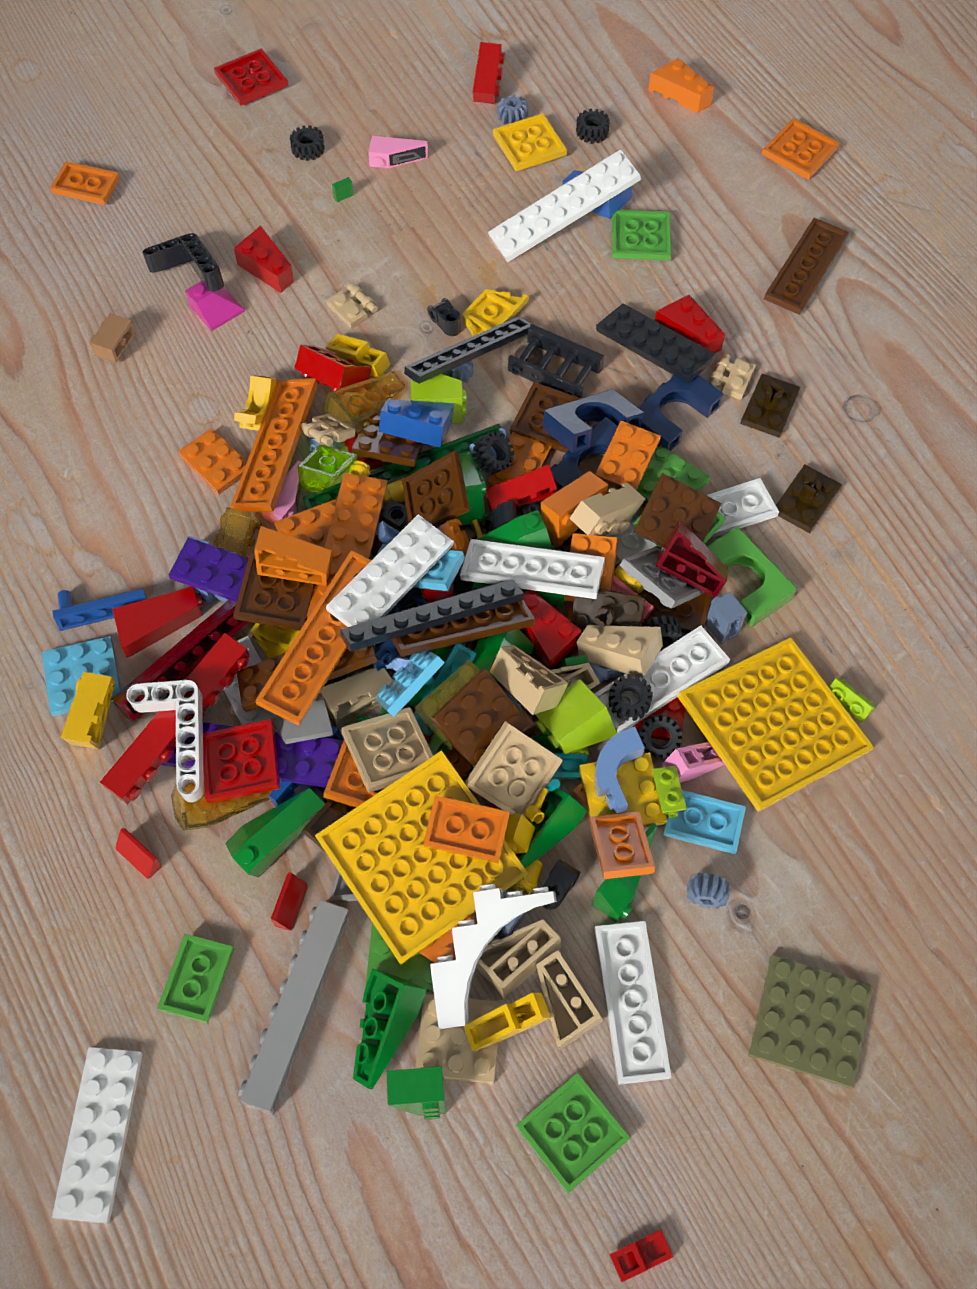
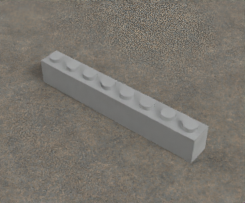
M322 900L319 901L317 907L314 906L309 916L310 926L308 931H303L299 941V945H302L298 955L294 954L289 968L292 969L288 979L285 978L280 988V994L282 995L279 1003H275L271 1009L270 1018L272 1020L269 1028H265L261 1034L259 1043L262 1045L259 1053L254 1054L251 1059L249 1078L242 1082L238 1095L241 1096L239 1101L243 1105L274 1115L350 919L348 909Z

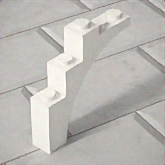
M495 884L479 886L480 891L473 892L478 924L474 925V919L459 921V927L452 928L456 960H453L452 955L437 957L436 963L430 964L439 1029L465 1026L469 1023L468 998L471 980L478 960L488 943L505 925L517 916L535 907L557 902L555 891L549 892L548 887L532 889L533 894L523 896L522 891L508 892L507 898H504L502 888L496 889Z

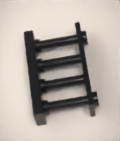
M531 324L528 328L527 343L529 344L519 358L512 355L508 357V371L579 398L583 397L584 387L581 385L590 371L599 374L603 368L604 361L603 354L534 324ZM536 347L547 351L537 366L527 362ZM554 355L565 359L556 374L545 370ZM572 363L583 367L574 382L563 378Z

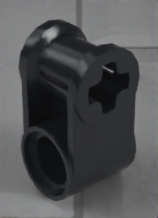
M443 298L435 306L430 305L427 307L430 319L447 336H456L461 332L460 313L447 298Z
M511 501L500 503L491 513L483 518L481 523L482 533L486 535L517 518L516 504Z
M559 859L543 887H548L549 892L555 891L557 902L542 906L548 910L558 908L575 885L581 872Z

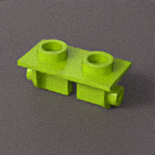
M835 678L830 685V690L846 711L860 722H863L875 709L873 701L868 700L861 693L857 694L856 690L845 682V679Z
M676 766L652 769L662 813L668 815L669 818H676L679 811L687 810Z

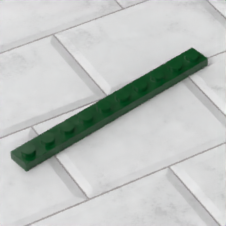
M496 424L442 444L441 447H434L421 452L415 467L392 463L370 471L369 477L387 480V484L406 478L453 451L458 454L471 452V444H474L478 438L490 432H499L501 426ZM341 483L302 497L307 510L335 499L337 501Z

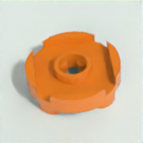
M458 519L446 521L445 524L440 526V531L454 541L453 546L449 550L463 551L466 557L469 541L466 531H461L459 525H462V523Z

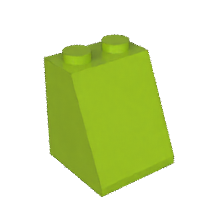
M443 374L420 384L411 379V401L454 403L452 424H463V415H467L466 389H462L461 380Z
M580 679L566 688L556 708L535 714L538 720L535 722V725L542 734L547 733L549 735L547 738L555 749L559 747L565 754L605 741L617 734L606 706Z

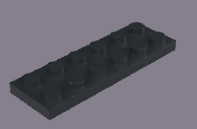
M624 303L596 324L597 332L687 383H690L716 360L715 353Z

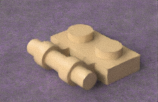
M350 283L347 286V289L350 291L349 294L341 290L326 301L327 306L352 329L367 319L366 311L370 310L372 313H375L378 307L374 304V300L371 297L363 294V290L359 286ZM359 300L361 304L357 305L354 301Z
M724 353L716 364V371L710 377V384L715 388L718 385L723 386V394L742 400L756 365L740 359H736L735 363L732 364L729 362L731 356ZM723 373H730L729 377H725Z
M330 413L313 417L312 423L307 424L303 422L301 424L304 434L310 438L314 437L316 442L321 445L331 446L333 439L337 442H344L346 439L355 437V428Z

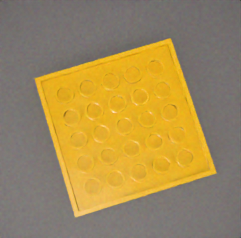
M791 637L680 691L677 696L758 812L871 752L874 748Z
M442 750L315 835L400 965L452 930V928L458 925L459 921H464L476 913L473 892L480 891L479 886L495 884L496 889L502 888L504 892L529 875L505 839L499 864L423 847L435 795L480 805Z

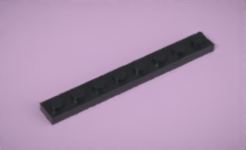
M519 316L405 366L404 374L420 384L527 335L531 323Z
M512 579L340 629V636L351 652L522 601L524 593Z

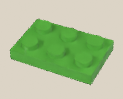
M184 934L157 1009L208 1024L232 958L234 947Z

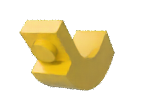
M261 375L251 376L247 403L242 411L235 412L234 421L240 422V428L259 431L274 392L277 378Z

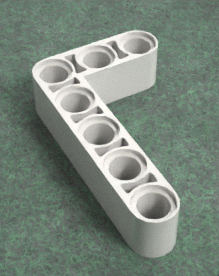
M191 680L132 685L127 690L126 696L137 712L176 710V786L186 801H198L204 791L202 695L199 688ZM194 691L193 696L184 698L185 693ZM170 693L168 698L160 700L162 694ZM139 695H145L142 701L135 702ZM188 714H195L192 720L184 721ZM188 737H195L193 743L184 744ZM195 760L193 767L184 768L186 762ZM196 784L192 792H185L186 786Z

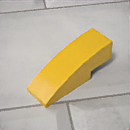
M337 333L326 345L328 351L336 353L337 357L345 361L349 358L354 360V365L356 366L368 365L372 367L370 375L380 378L391 365L386 352L370 348L367 341Z
M532 992L511 1004H505L463 1027L472 1051H477L521 1033L552 1017L542 993Z

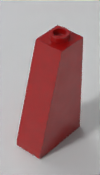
M189 587L113 608L121 648L126 658L137 654L202 616L200 607H204L201 594H196L194 588Z

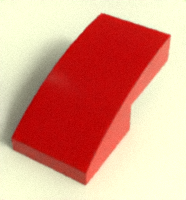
M662 1229L609 1254L621 1282L674 1257Z

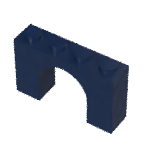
M672 375L671 379L666 383L663 382L653 395L649 394L639 407L636 406L644 412L642 429L661 436L657 448L662 445L672 451L680 443L683 430L667 419L661 412V408L671 402H682L690 405L704 417L708 418L721 407L724 394L699 375L690 383Z
M612 389L544 410L543 429L574 453L589 448L591 444L592 428L583 421H602L607 417L617 426L620 421H624L642 428L644 412Z
M607 417L593 425L589 448L574 453L568 450L564 454L562 461L550 468L557 491L583 476L578 467L586 457L593 454L605 455L618 428Z

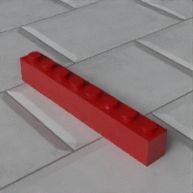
M226 633L222 635L186 678V680L195 682L201 692L202 717H204L206 709L218 701L221 691L232 684L235 674L239 670H243L249 662L250 655L247 648ZM194 691L185 693L184 698L193 696ZM176 710L159 711L100 781L105 789L127 805L130 801H134L139 797L144 784L147 781L150 782L156 776L159 766L171 758L173 749L176 747ZM188 714L184 721L192 720L195 714Z

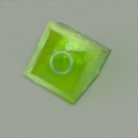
M320 444L297 466L300 488L320 493L347 470L358 458L357 454Z

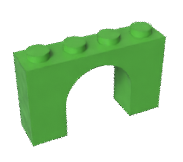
M738 527L707 546L727 567L734 565L745 566L758 575L761 587L740 602L747 611L745 621L751 627L793 599L796 592L793 582L786 578L780 572L778 566L771 563L764 552L750 541L749 536Z

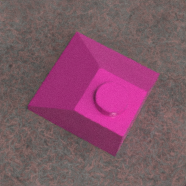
M201 281L185 290L189 307L211 331L245 312L244 308L224 287L218 291H208Z

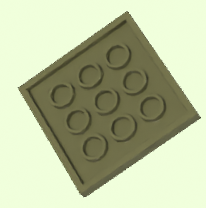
M771 955L748 1057L853 1089L873 985Z

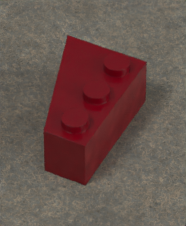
M679 520L658 553L655 567L716 597L727 581L728 567Z

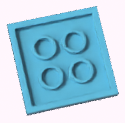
M111 636L42 652L49 708L52 716L69 713L76 694L77 680L79 677H82L83 672L112 677L116 681L112 698L121 691L114 644Z
M429 650L412 654L410 657L411 662L405 668L401 667L393 676L395 679L389 685L385 684L378 691V697L375 700L393 717L445 663Z

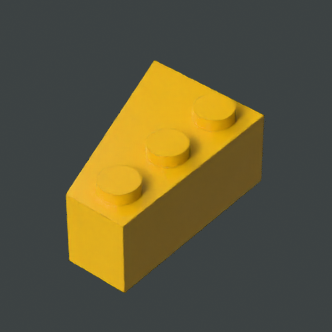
M83 672L82 677L78 678L76 694L61 734L63 740L71 745L99 750L111 704L110 699H112L116 683L112 677Z

